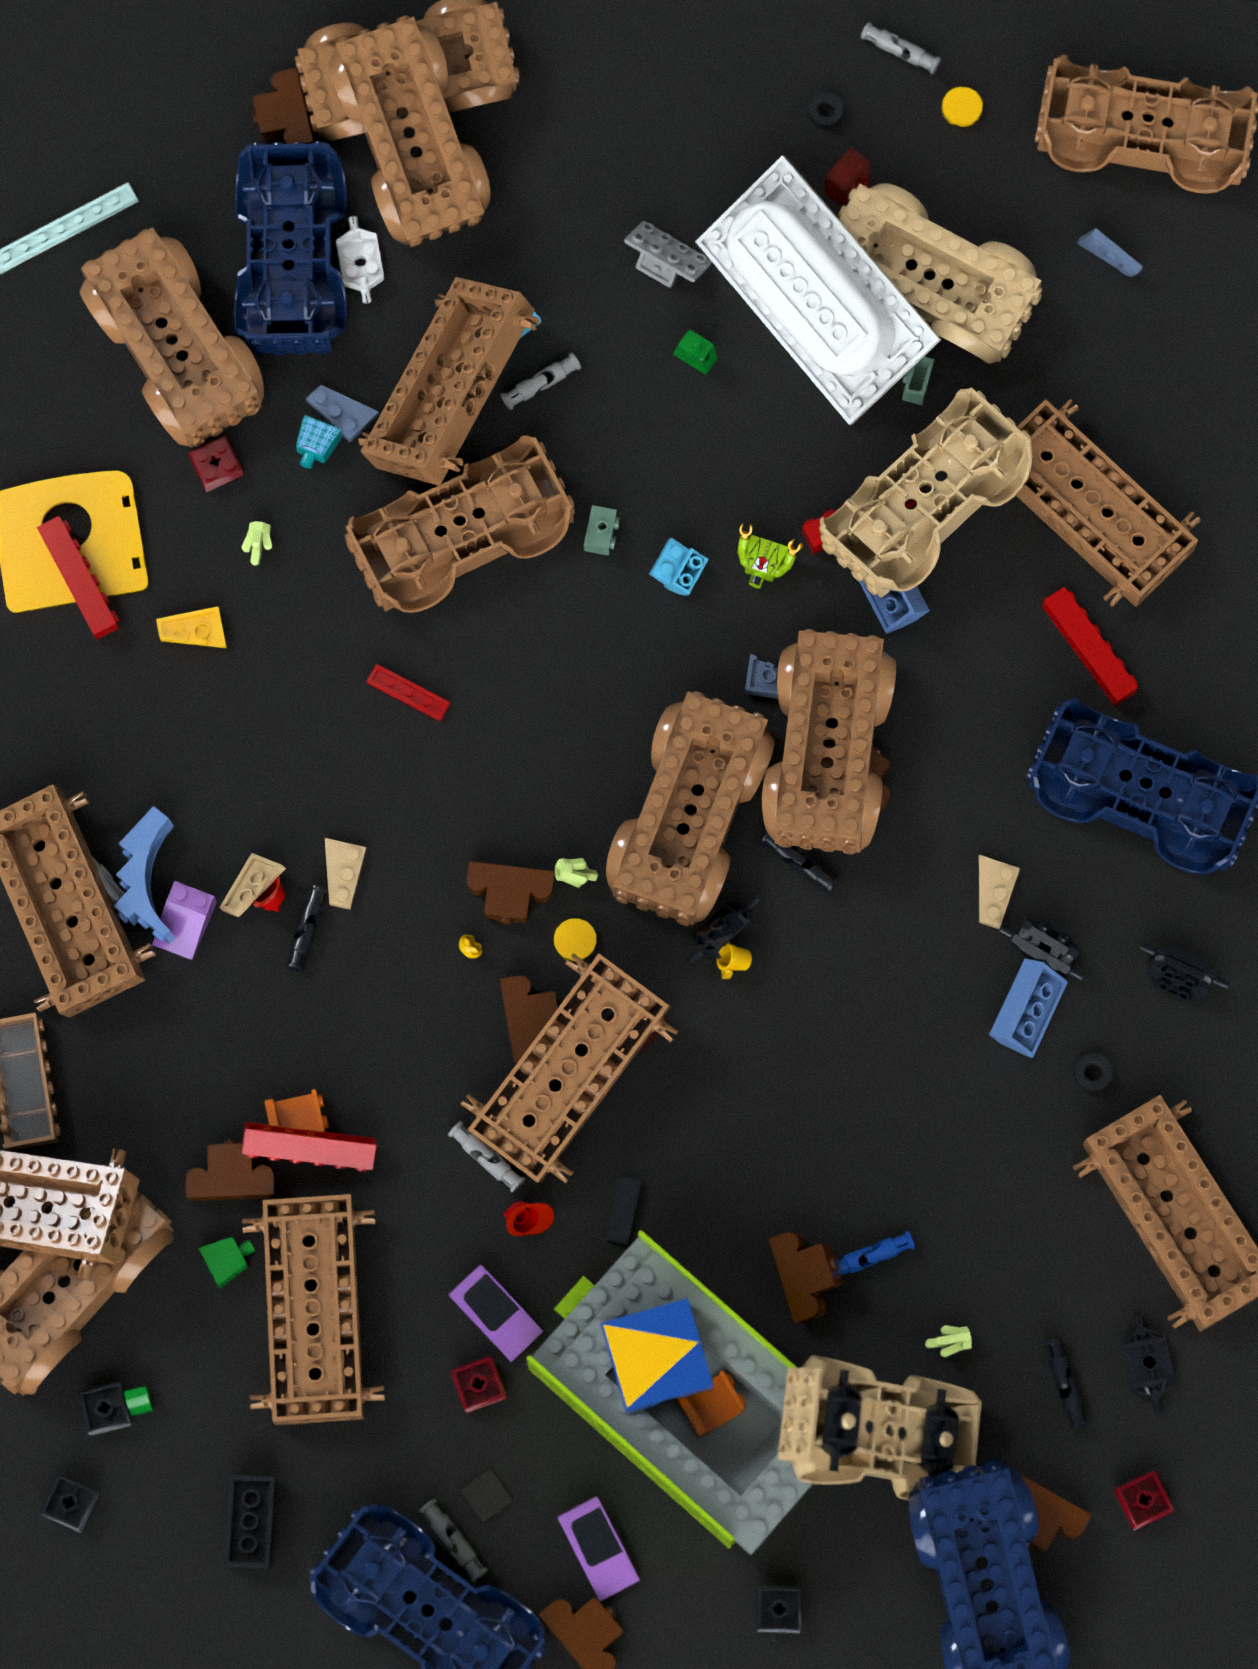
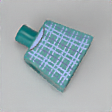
M304 415L296 444L297 452L303 455L300 465L311 469L314 460L325 463L342 439L341 429Z

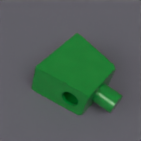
M688 330L673 355L705 375L717 360L714 345L692 330Z
M233 1237L199 1248L219 1288L225 1286L248 1268L244 1257L255 1252L250 1240L237 1245Z

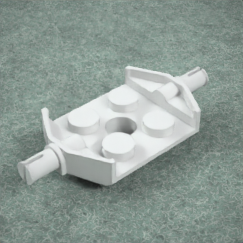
M350 217V231L336 240L342 279L345 287L359 290L362 293L363 303H367L366 295L368 303L372 301L370 289L384 280L377 234L360 229L357 217H353L354 224L352 217ZM358 259H364L366 264L358 267L355 265V262Z

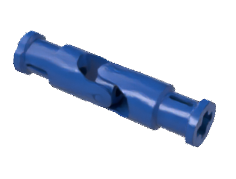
M907 1230L903 1235L893 1239L889 1237L876 1243L874 1246H867L844 1255L842 1259L838 1260L840 1276L846 1273H855L876 1264L880 1260H888L898 1256L899 1252L907 1249H915L910 1232ZM864 1253L868 1262L859 1263L858 1259Z

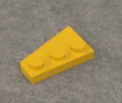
M219 607L156 619L159 637L163 642L227 648Z

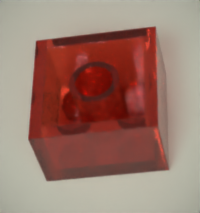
M851 147L825 176L824 194L841 207L845 206L850 201L848 197L853 188L857 189L859 184L863 186L868 184L871 161Z

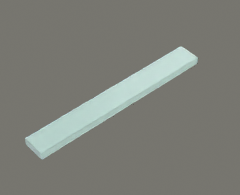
M129 183L110 191L0 249V274L139 202Z

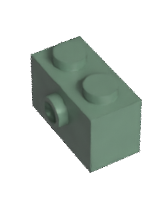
M924 356L904 375L902 383L906 385L903 392V401L918 405L923 404L933 369V358Z
M592 505L584 542V551L609 556L610 549H614L616 537H613L614 529L618 530L620 524L617 510Z

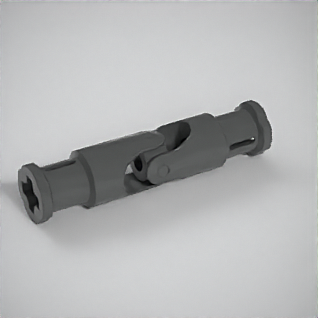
M432 1499L419 1510L420 1513L425 1514L431 1522L430 1526L444 1545L451 1551V1554L460 1566L465 1567L472 1577V1582L477 1581L489 1571L488 1568L483 1567L477 1559L476 1552L463 1538L448 1515L443 1514L436 1505L437 1501ZM446 1531L452 1533V1536L448 1538Z

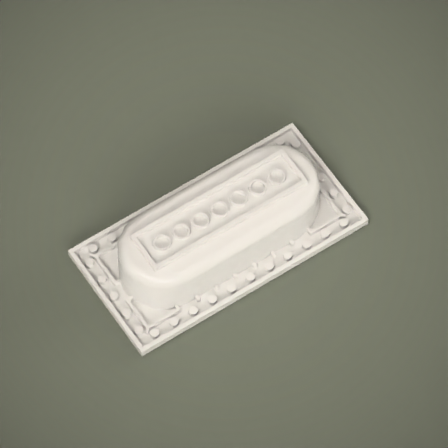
M781 156L695 241L849 425L855 423L941 341L934 330L785 156Z

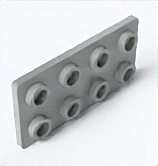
M642 221L624 241L641 252L635 268L669 288L674 285L677 274L691 282H695L712 263L704 254L693 250L688 245L681 243L645 221Z

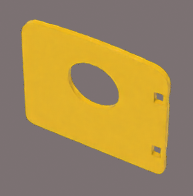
M104 471L76 474L28 483L0 491V566L6 604L11 612L18 613L76 602L37 529L38 526L43 524L46 514L53 507L63 503L77 504L90 515L92 522L91 532L88 539L80 545L81 549L78 552L81 557L85 556L91 566L88 568L90 575H96L100 583L97 586L100 593L105 592L106 596L110 597L143 591L148 587L149 581L133 485L125 473L121 471ZM129 496L131 506L123 507L122 497ZM139 558L141 568L134 569L132 559Z

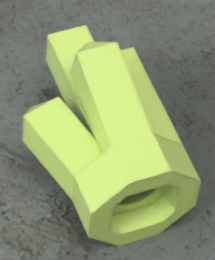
M255 521L249 524V531L242 545L244 552H250L252 548L251 564L254 566L259 565L263 544L266 550L272 548L270 538L271 525L264 522Z
M561 858L555 865L554 876L556 880L564 881L579 888L588 880L596 881L598 873L596 870L589 869L583 858Z
M945 1325L941 1328V1333L947 1336L928 1339L925 1343L927 1349L944 1348L940 1350V1355L945 1358L959 1351L971 1349L972 1340L967 1326L958 1328Z

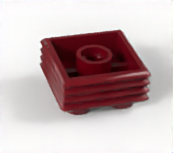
M226 436L188 453L206 492L243 476V470ZM213 462H219V466L215 467Z
M492 1356L451 1370V1375L465 1413L507 1398ZM476 1379H479L480 1382H485L482 1385L483 1389L473 1388V1385L476 1384Z
M1155 1470L1114 1490L1133 1530L1141 1528L1174 1511V1507ZM1140 1495L1149 1497L1148 1506L1139 1503Z

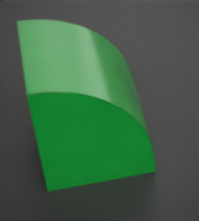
M146 1386L124 1391L131 1416L153 1411L150 1392Z

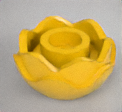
M466 934L460 938L459 949L466 957L477 958L482 954V945L475 942V938L472 935Z

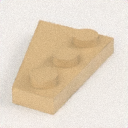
M325 838L329 904L351 910L367 849L363 846Z
M251 853L219 908L226 913L240 917L286 868L279 863Z
M979 855V923L1000 929L1020 868Z

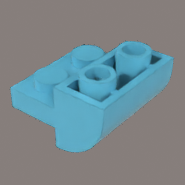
M670 538L649 574L664 584L663 587L680 595H689L709 559L694 549H688L673 538Z

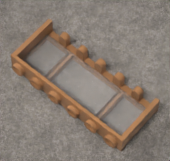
M36 1013L0 1019V1115L2 1122L0 1128L5 1141L3 1149L7 1152L55 1142L58 1143L57 1136H61L59 1123H55L54 1115L58 1114L56 1102H52L51 1094H54L53 1082L48 1079V1073H51L50 1062L45 1060L44 1052H48L46 1039H42L41 1031L45 1030L44 1022Z

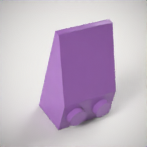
M174 881L162 912L161 921L175 936V940L169 944L167 941L163 940L161 942L155 937L152 945L193 960L217 904L215 896Z

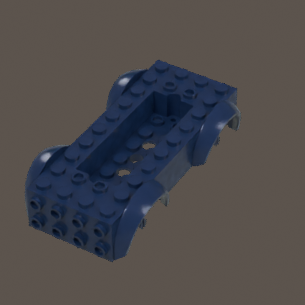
M276 142L269 145L253 143L252 145H246V148L239 154L235 184V216L237 220L247 225V267L237 274L234 301L235 335L246 341L247 347L254 355H264L265 353L284 355L285 353L293 352L298 355L306 354V352L326 354L327 352H332V340L346 330L348 319L346 291L339 271L332 267V224L345 216L348 193L342 162L338 153L329 146V143L315 142L313 144H305L303 142H295L293 144H283ZM284 223H294V230L291 232L284 231ZM286 241H292L294 246L291 249H285L283 244ZM286 260H291L295 263L292 270H285L283 268V263Z
M1079 699L1064 700L1062 706L1057 705L1051 723L1054 725L1049 724L1043 738L1045 744L1041 742L1034 759L1037 763L1032 762L1026 777L1029 780L1027 787L1034 790L1038 802L1044 809L1058 818L1075 823H1088L1099 817L1154 841L1155 849L1164 861L1188 873L1208 874L1217 869L1225 872L1228 866H1233L1240 852L1237 847H1241L1248 833L1245 828L1249 829L1256 815L1253 809L1257 810L1258 808L1257 775L1246 774L1205 757L1197 750L1183 754L1139 735L1138 725L1126 723L1102 714L1084 705ZM1128 770L1132 775L1131 780L1127 782L1122 781L1119 777L1120 772ZM1148 779L1151 781L1152 786L1145 789L1140 785V780ZM1162 787H1167L1171 790L1172 794L1169 798L1164 799L1159 795V790Z
M998 1459L986 1461L985 1465L980 1467L969 1465L963 1467V1471L955 1473L954 1470L941 1473L940 1477L925 1476L920 1478V1482L914 1483L915 1486L909 1493V1514L919 1558L923 1566L936 1569L948 1618L940 1628L945 1669H1067L1070 1663V1651L1065 1630L1052 1606L1047 1601L1039 1598L1027 1545L1038 1533V1516L1033 1497L1022 1476L1002 1461L998 1462ZM980 1556L986 1557L988 1560L987 1566L984 1569H978L975 1566L976 1558ZM985 1578L992 1580V1586L987 1590H983L980 1587V1582ZM990 1600H995L998 1603V1609L994 1613H989L985 1609L986 1603Z
M373 1504L367 1507L363 1505L361 1509L358 1507L350 1517L352 1522L349 1526H343L337 1534L338 1541L335 1545L330 1544L323 1553V1556H325L321 1564L316 1563L309 1573L311 1575L309 1580H311L312 1596L322 1610L332 1619L361 1637H369L380 1632L421 1663V1669H533L534 1667L531 1665L536 1658L540 1660L547 1650V1647H545L546 1641L544 1640V1625L529 1608L505 1591L492 1585H484L475 1589L434 1558L435 1543L425 1531L404 1515L382 1504ZM413 1591L416 1593L417 1598L413 1604L404 1602L403 1596L405 1592ZM426 1604L434 1607V1614L431 1617H424L421 1613L422 1607ZM443 1618H450L452 1620L453 1626L451 1630H441L439 1624Z

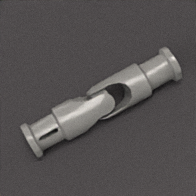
M870 22L866 24L861 34V39L864 40L866 38L876 43L877 47L893 53L895 56L917 67L920 65L930 70L931 74H934L940 63V57H934L926 53V50L904 39H900L886 30L882 31L872 26ZM908 49L910 54H905V50Z
M570 353L569 357L561 362L556 361L533 376L534 379L524 380L517 384L513 390L507 393L503 392L501 397L508 409L511 410L519 402L532 398L538 389L545 390L566 378V375L573 370H580V363L576 356ZM549 372L553 377V381L548 384L547 378L542 373Z
M459 1121L451 1129L448 1136L454 1137L471 1157L477 1160L498 1181L504 1182L510 1188V1191L514 1193L523 1184L525 1178L516 1174L511 1169L512 1166L485 1142L463 1126V1122Z

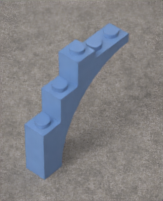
M153 806L119 843L123 849L121 853L129 861L116 875L121 881L119 885L127 892L116 902L114 907L118 911L116 916L125 924L129 921L134 926L139 923L145 929L150 927L153 930L152 934L159 941L165 940L171 944L175 940V936L162 923L156 912L152 900L151 876L156 854L174 825L167 816Z

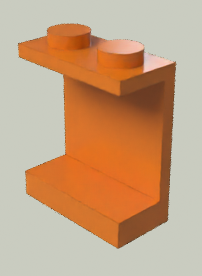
M316 1089L311 1090L312 1094L274 1102L273 1099L264 1101L269 1125L326 1132L325 1129L329 1128L326 1115L322 1116L321 1108L324 1107L322 1094L318 1095Z
M723 1370L712 1378L713 1389L676 1398L698 1438L745 1412L744 1405L747 1403L743 1395L735 1392L732 1387L736 1385L729 1373L725 1375Z

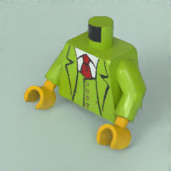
M743 523L741 524L739 530L742 536L739 538L738 555L741 565L745 567V573L752 575L749 582L750 586L761 588L763 580L773 582L775 577H781L791 569L797 556L796 552L802 549V543L799 544L798 549H795L793 547L795 539L790 541L787 547L751 535L749 538L748 536L753 529L752 525H750V531L744 532L742 529Z

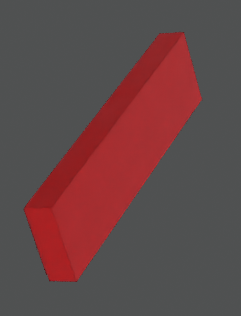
M376 664L366 681L372 687L441 722L451 705L449 701L378 664Z

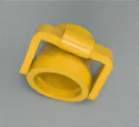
M730 941L718 951L721 958H716V962L721 970L722 979H730L733 970L744 971L751 965V952L731 944Z

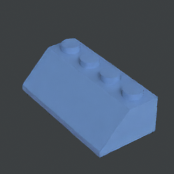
M862 580L860 581L886 634L915 622L930 611L917 586L903 592L890 590L881 599L877 594L872 595L867 590L866 584Z
M1024 959L989 1035L1000 1044L1033 1058L1068 981L1044 962Z

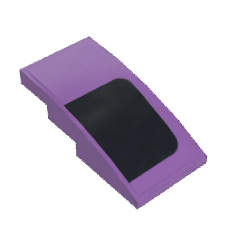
M482 1265L474 1269L448 1294L510 1362L543 1332Z
M597 1496L557 1517L599 1601L639 1581Z

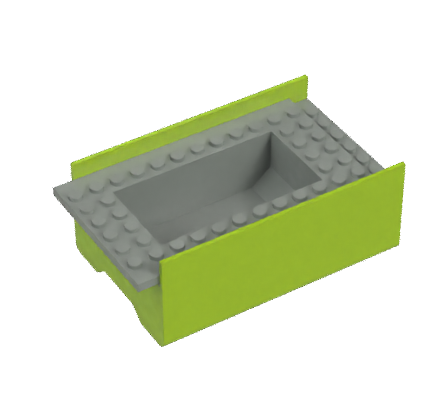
M640 1230L638 1238L596 1285H593L583 1276L554 1308L565 1320L533 1356L529 1355L527 1357L529 1370L727 1548L730 1549L736 1542L751 1555L813 1484L800 1481L797 1478L792 1462L778 1460L788 1367H797ZM688 1298L711 1379L722 1370L725 1375L729 1373L736 1384L732 1387L737 1394L741 1393L747 1403L744 1405L745 1412L701 1438H698L676 1398L667 1399L655 1406L626 1414L601 1329V1323Z

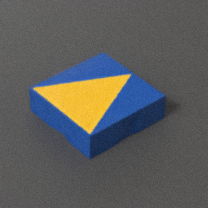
M688 1298L601 1323V1329L626 1414L655 1406L667 1399L682 1398L713 1389V1382Z

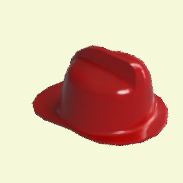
M280 875L253 902L254 907H262L266 911H280L281 903L286 896V892L280 883Z
M518 1201L512 1204L508 1210L504 1211L507 1230L513 1236L542 1233L553 1223L554 1211L551 1206L545 1203L529 1204L524 1201Z

